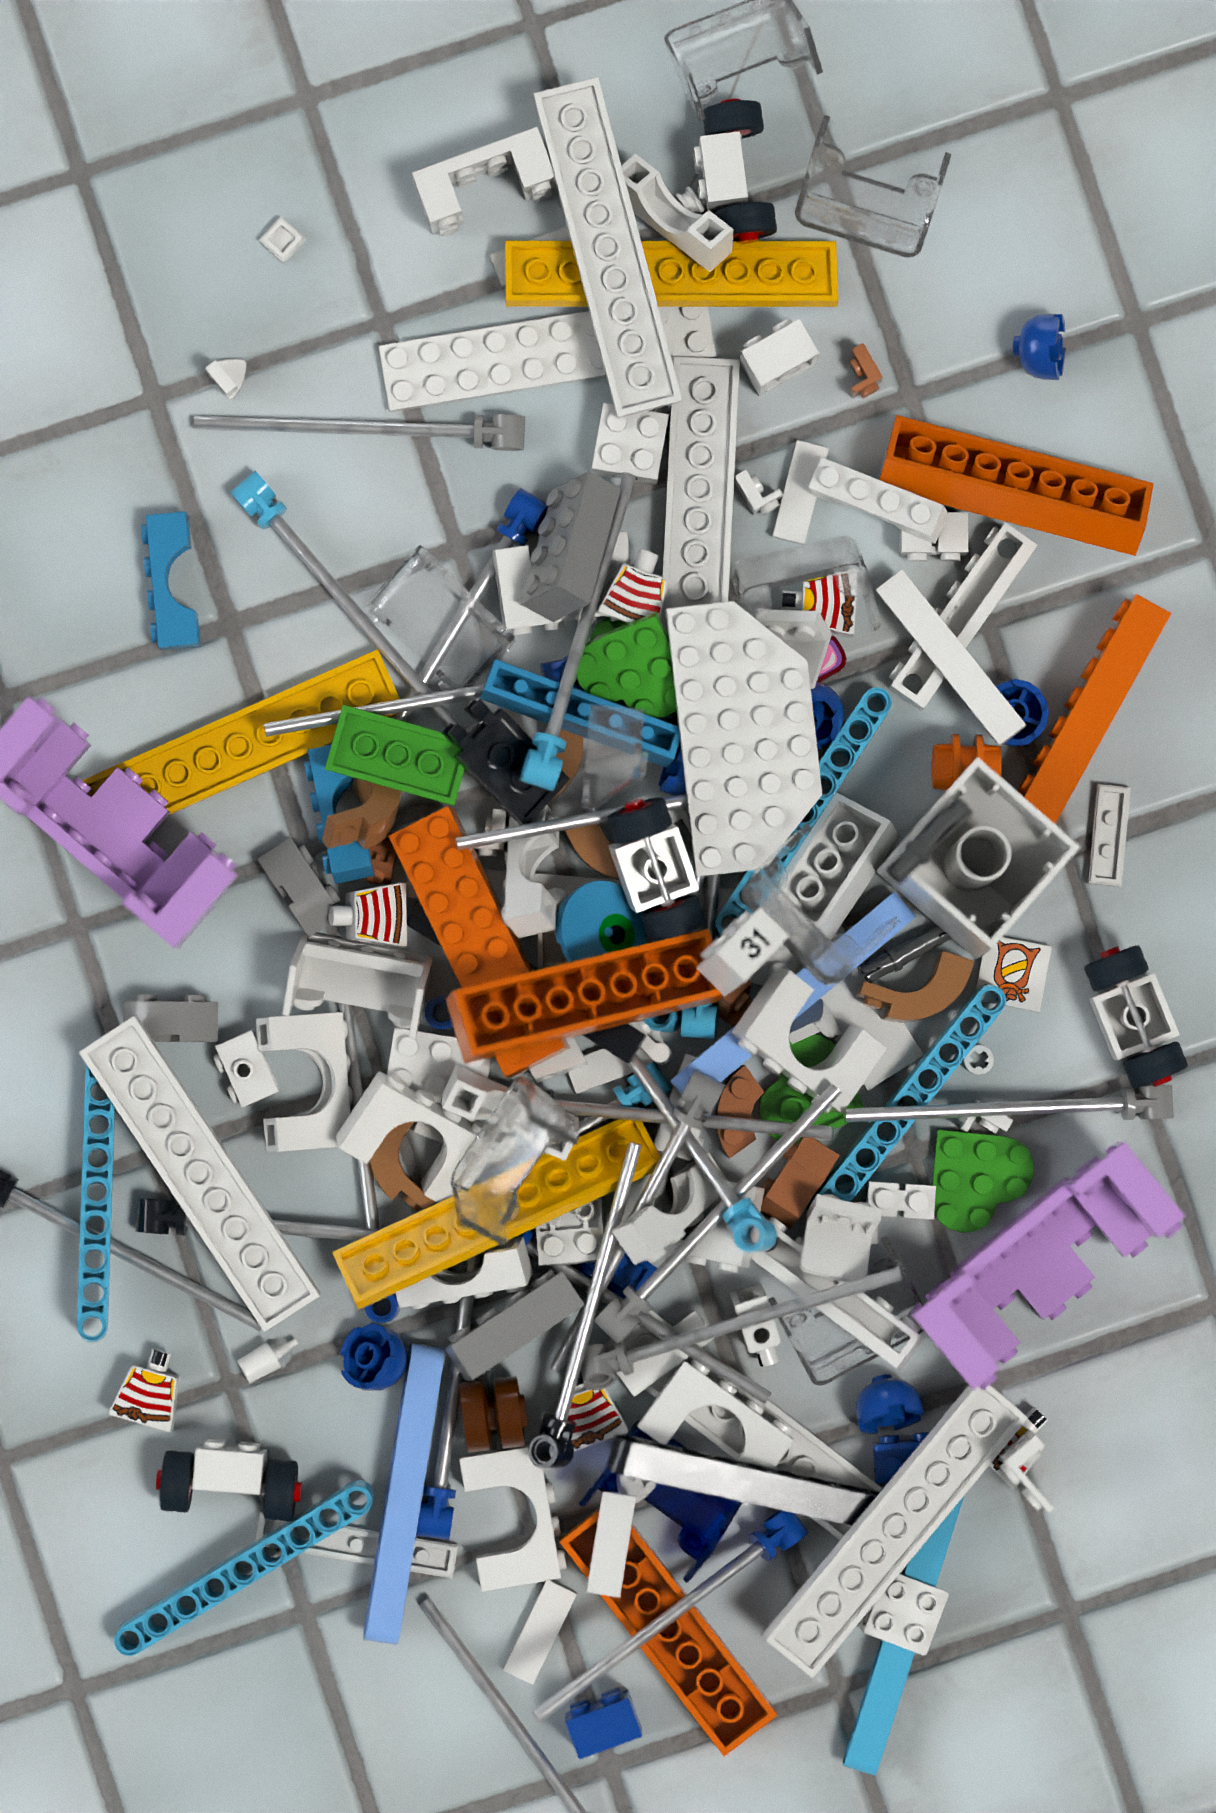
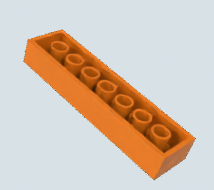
M896 415L879 478L883 482L942 505L1133 556L1137 554L1146 528L1154 483L899 415Z
M1138 594L1134 595L1130 600L1125 598L1120 603L1112 620L1117 622L1114 629L1109 627L1104 632L1096 649L1101 651L1098 658L1092 657L1088 661L1080 676L1085 680L1082 687L1076 686L1072 690L1064 705L1069 709L1066 716L1060 715L1056 719L1048 734L1053 738L1050 745L1044 744L1040 748L1032 765L1037 767L1034 774L1025 776L1017 790L1019 794L1054 824H1056L1171 615L1167 610Z
M446 806L388 837L461 987L466 988L532 972L533 970L515 933L503 922L502 906L474 848L457 850L455 838L466 836L467 834L455 809ZM563 1039L498 1055L495 1058L504 1076L512 1078L570 1049L567 1040Z
M706 929L454 990L446 998L464 1064L719 1001L724 996L696 968L704 960L700 954L713 942L710 930Z
M600 1507L559 1539L560 1544L587 1579L589 1578ZM633 1523L620 1598L600 1594L631 1636L687 1595ZM696 1605L640 1647L724 1757L778 1716L776 1709Z

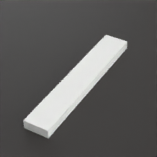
M900 570L876 589L878 595L999 747L1026 727L1025 722L903 570Z
M261 1511L256 1540L287 1521L267 1520L264 1518V1511ZM296 1526L293 1528V1534L297 1539L306 1540L310 1537V1532L306 1527ZM344 1526L302 1553L374 1565L379 1531ZM416 1537L410 1571L453 1579L458 1544ZM269 1543L264 1546L269 1548L280 1549V1547L274 1543Z

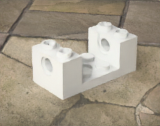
M538 127L412 172L414 186L433 235L440 233L441 236L452 234L459 230L458 225L464 224L462 211L453 185L457 184L458 188L469 186L477 181L476 177L486 173L489 176L499 175L507 171V166L511 164L526 201L533 198L534 202H539L552 196L551 191L557 190L555 175Z

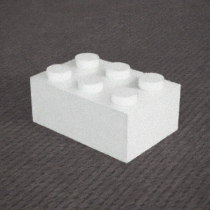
M394 1029L387 1076L390 1073L395 1074L403 1079L407 1084L406 1086L416 1092L418 1089L426 1091L435 1099L434 1102L442 1103V1093L456 1065L489 1079L493 1057L464 1064L457 1038L418 1031L414 1040L409 1039L410 1030Z

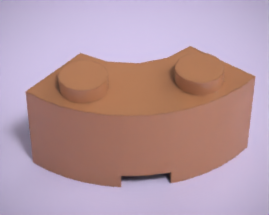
M745 1065L737 1070L725 1085L718 1102L716 1115L751 1119L755 1102L764 1091ZM717 1129L720 1143L729 1159L757 1139L754 1132Z
M803 1137L800 1143L795 1142L783 1155L787 1161L775 1180L773 1181L768 1177L762 1186L765 1191L760 1211L769 1217L773 1216L790 1230L825 1181L840 1155L814 1138Z

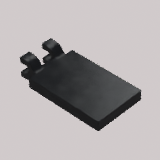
M472 699L464 710L479 723L468 734L459 723L455 725L450 723L441 733L460 749L454 758L519 825L530 824L570 778L561 770L553 791L520 781L522 768L529 750L537 751L538 747L532 743L533 740L503 709H497L493 713L481 699H478V701Z

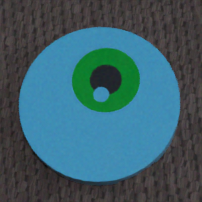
M603 880L585 883L576 888L570 895H567L560 905L555 926L557 944L560 943L568 962L646 944L647 934L641 919L643 912L636 913L629 908L622 886Z

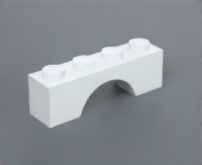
M636 153L622 165L634 214L709 272L732 253L733 228L709 210L705 214H696L682 206L665 186L660 172Z
M822 457L808 487L815 497L843 508H853L866 512L893 524L906 533L934 544L948 515L947 510L942 504Z
M547 804L530 823L556 819L557 816ZM509 814V825L506 828L519 826ZM559 832L508 841V851L504 855L507 868L506 880L503 881L505 907L502 908L501 914L504 924L510 927L518 938L555 930L556 901L543 884L534 883L533 878L540 862L549 853L559 848Z
M457 1065L442 1093L443 1109L471 1121L485 1119L505 1125L525 1137L534 1148L564 1161L579 1134L578 1117Z
M707 1153V1155L709 1156L713 1164L716 1166L720 1174L726 1181H728V1179L721 1171V1169L719 1168L711 1154ZM694 1159L688 1161L670 1178L674 1200L669 1214H665L651 1205L630 1214L612 1231L634 1265L645 1260L652 1263L661 1258L667 1252L664 1248L668 1244L672 1245L683 1238L686 1234L684 1229L687 1226L691 1227L705 1217L703 1211L706 1208L711 1209L721 1202V1197Z
M524 1237L512 1238L488 1249L484 1255L483 1264L473 1271L456 1273L445 1269L396 1292L399 1308L410 1306L411 1309H421L437 1301L450 1304L466 1296L474 1295L475 1298H484L493 1294L494 1291L506 1289V1292L512 1293L524 1289L533 1275Z

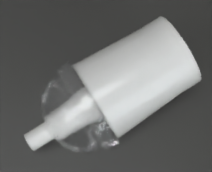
M281 1337L268 1338L265 1340V1343L237 1360L249 1384L279 1368H285L292 1358L293 1352L291 1348L298 1345L296 1338L289 1342Z

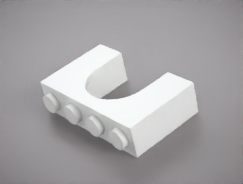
M627 531L619 532L602 592L618 564L632 566ZM528 545L492 550L504 630L512 629V635L532 633L531 626L544 624L546 631L565 628L564 621L577 620V623H579L583 607L552 622L521 605L524 595L523 584L531 570ZM595 613L592 624L598 623L597 617L604 615Z
M776 967L731 1033L740 1040L738 1046L753 1056L757 1053L765 1059L762 1064L768 1070L777 1075L782 1073L789 1078L787 1084L800 1094L806 1092L813 1097L812 1104L833 1083L842 1093L824 1113L828 1114L829 1111L843 1114L844 1109L852 1101L887 1050V1047L864 1029L849 1026L824 1061L810 1067L800 1064L791 1051L789 1032L793 1020L814 989L792 971Z
M343 1012L256 1019L258 1052L301 1051L309 1055L316 1062L323 1079L320 1099L309 1112L295 1117L263 1119L266 1152L338 1147L336 1135L349 1117L350 1105L353 1101L352 1090L348 1086L347 1072L350 1070V1058L346 1053L345 1047L348 1027L343 1019Z
M378 1071L337 1133L338 1148L368 1164L386 1135L393 1128L406 1122L427 1123L442 1134L443 1146L439 1155L421 1180L423 1194L439 1203L465 1191L495 1147L490 1128L475 1120L472 1123L457 1114L443 1109L440 1104L434 1102L435 1099L429 1093L418 1089L417 1092L412 1090L397 1075L390 1073L387 1076Z
M669 1171L651 1203L653 1207L661 1212ZM651 1174L631 1183L621 1223L631 1214ZM726 1181L731 1189H733L738 1184L735 1182ZM753 1186L741 1200L750 1198L760 1212L765 1189ZM722 1219L687 1256L686 1262L705 1266L706 1260L719 1262L718 1269L738 1272L739 1266L749 1268L752 1252H745L736 1246L733 1232L724 1219ZM754 1227L751 1231V1239L753 1242L757 1230L756 1227ZM680 1239L672 1245L668 1244L664 1248L667 1252L662 1257L668 1258L684 1240Z
M694 1359L691 1363L687 1360L681 1363L637 1424L638 1428L657 1442L667 1444L691 1412L703 1406H720L734 1413L744 1428V1446L736 1460L770 1468L776 1467L794 1442V1439L789 1435L792 1431L791 1428L775 1418L773 1423L762 1416L765 1410L749 1398L744 1403L735 1396L736 1388L722 1378L718 1383L707 1376L710 1370ZM740 1501V1502L743 1503L745 1506H747V1505L749 1504V1503Z
M529 1445L464 1455L459 1458L465 1492L497 1486L514 1487L524 1492L531 1499L537 1513L536 1529L526 1543L511 1550L477 1555L476 1561L482 1592L561 1579V1570L567 1569L564 1549L557 1550L555 1537L561 1536L558 1516L552 1517L550 1503H556L553 1483L546 1484L544 1470H549L550 1468H538L532 1463L528 1453Z

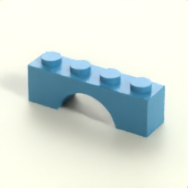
M186 511L146 515V524L141 525V536L143 544L149 545L150 557H144L146 577H152L153 590H147L149 610H155L156 623L150 624L152 643H158V648L161 651L201 647L198 613L177 603L171 595L168 584L169 572L174 561L182 553L192 548L189 516Z
M331 745L308 749L310 761L304 762L308 782L314 781L316 792L310 793L313 811H320L322 823L316 824L320 843H324L322 837L327 816L336 814L339 799L352 786L354 779L325 770ZM358 841L331 849L327 848L328 854L322 855L326 875L332 873L335 884L375 876L370 849H363Z

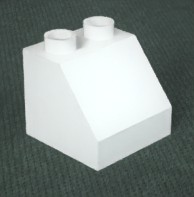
M977 757L917 823L876 872L977 959L996 945L1080 846ZM956 798L963 800L973 813L931 853L929 861L925 865L921 864L902 884L894 881L885 869L906 850L905 845L909 841L914 842Z

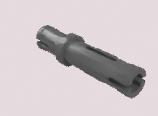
M956 798L914 842L909 841L905 845L906 850L885 869L888 875L894 881L902 884L921 864L925 865L929 861L931 853L973 813L971 808L963 800Z
M935 925L894 948L889 947L885 949L882 955L860 965L859 969L862 974H866L877 968V970L864 976L866 982L873 983L888 973L900 971L910 961L952 938L946 932L938 936L943 930L938 925Z

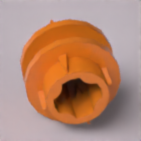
M959 734L951 735L950 744L933 745L931 761L932 788L948 790L977 757L1001 777V747L985 745L983 735L981 734L974 736L973 746H960Z

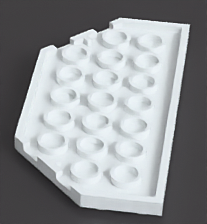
M734 601L667 608L666 618L695 876L764 869L822 796L808 661Z

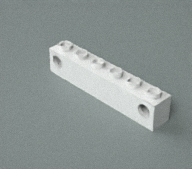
M1006 522L1001 529L994 526L984 540L988 547L983 555L974 554L965 567L969 575L963 583L956 580L946 594L950 602L945 609L941 610L937 607L935 610L965 649L1038 546V544ZM1009 539L1015 543L1016 553L1013 557L1003 558L999 555L997 546L1000 541ZM914 640L907 650L913 654L906 665L899 662L888 677L894 681L889 689L922 711L945 677ZM907 675H917L921 679L922 687L919 692L913 693L903 686V679Z
M773 1216L770 1218L769 1221L774 1224L777 1231V1246L769 1252H752L751 1259L801 1297L848 1283L803 1272L800 1269L803 1239L798 1236L794 1241L785 1234L788 1227ZM758 1229L756 1230L755 1234V1244L757 1243L760 1237ZM864 1292L816 1306L823 1314L899 1371L902 1370L924 1340L923 1337L917 1334L921 1327L906 1316L900 1321L892 1315L891 1312L894 1307L880 1296L874 1301ZM904 1332L909 1336L910 1340L901 1352L895 1351L891 1345V1339L896 1333Z

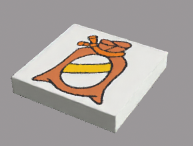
M1002 937L991 950L982 955L976 989L984 984H992L1005 993V1006L1040 1012L1052 946ZM987 991L982 995L981 1001L997 1004L998 996L995 991Z

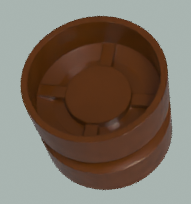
M517 1376L495 1378L494 1397L492 1398L487 1397L482 1380L460 1383L462 1416L468 1453L489 1451L491 1448L492 1431H498L503 1449L525 1446L524 1428L528 1427L525 1396L519 1392Z

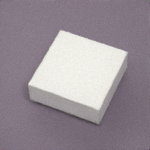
M282 216L259 239V242L283 264L306 241V238Z

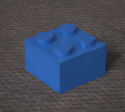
M620 1687L602 1693L601 1700L590 1703L588 1699H584L570 1705V1710L565 1714V1723L579 1760L643 1737L642 1725L629 1690L621 1692Z

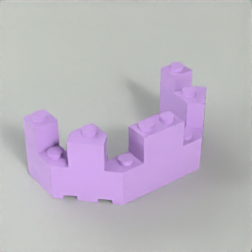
M28 696L0 729V799L16 813L30 818L123 898V905L173 948H180L215 908L214 904L237 879L239 875L233 871L237 865L222 852L220 855L216 853L213 849L217 844L203 832L198 836L190 832L169 858L165 860L164 858L168 854L153 841L150 845H147L145 842L170 814V811L165 807L168 801L156 790L153 789L149 794L142 788L140 784L143 779L129 767L125 771L117 767L95 794L90 796L88 793L92 788L78 776L74 780L67 776V773L92 746L86 741L89 734L75 722L71 726L67 725L54 714L56 709L42 697H39L36 701Z
M1115 1142L1105 1150L1108 1155L1104 1159L1099 1160L1097 1156L1081 1166L1072 1179L1066 1177L957 1265L949 1273L950 1279L939 1282L925 1296L929 1300L927 1304L922 1306L921 1303H918L909 1311L913 1319L973 1390L978 1386L984 1390L998 1378L995 1372L1000 1369L996 1363L1000 1361L1002 1364H1005L1018 1353L1015 1347L1020 1342L993 1310L996 1306L1000 1310L1005 1308L1016 1298L1012 1293L1018 1290L1041 1319L1044 1320L1049 1316L1053 1320L1066 1310L1067 1307L1064 1303L1073 1295L1079 1299L1093 1287L1090 1282L1095 1276L1070 1247L1073 1243L1080 1246L1093 1235L1090 1231L1091 1228L1096 1225L1122 1257L1130 1254L1134 1258L1148 1246L1146 1240L1152 1235L1160 1238L1162 1235L1169 1238L1183 1226L1179 1222L1185 1217L1183 1212L1125 1142Z

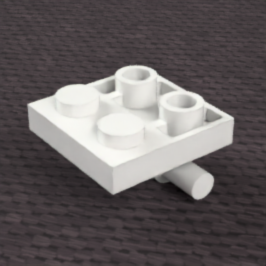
M602 1197L536 1227L540 1267L596 1262L604 1235L605 1211L604 1207H602Z

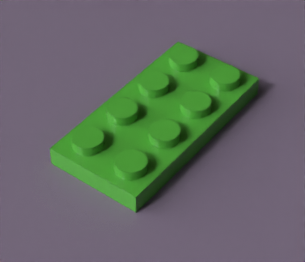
M346 705L342 706L325 766L327 771L455 806L465 768L454 758L460 749L446 739L441 732Z

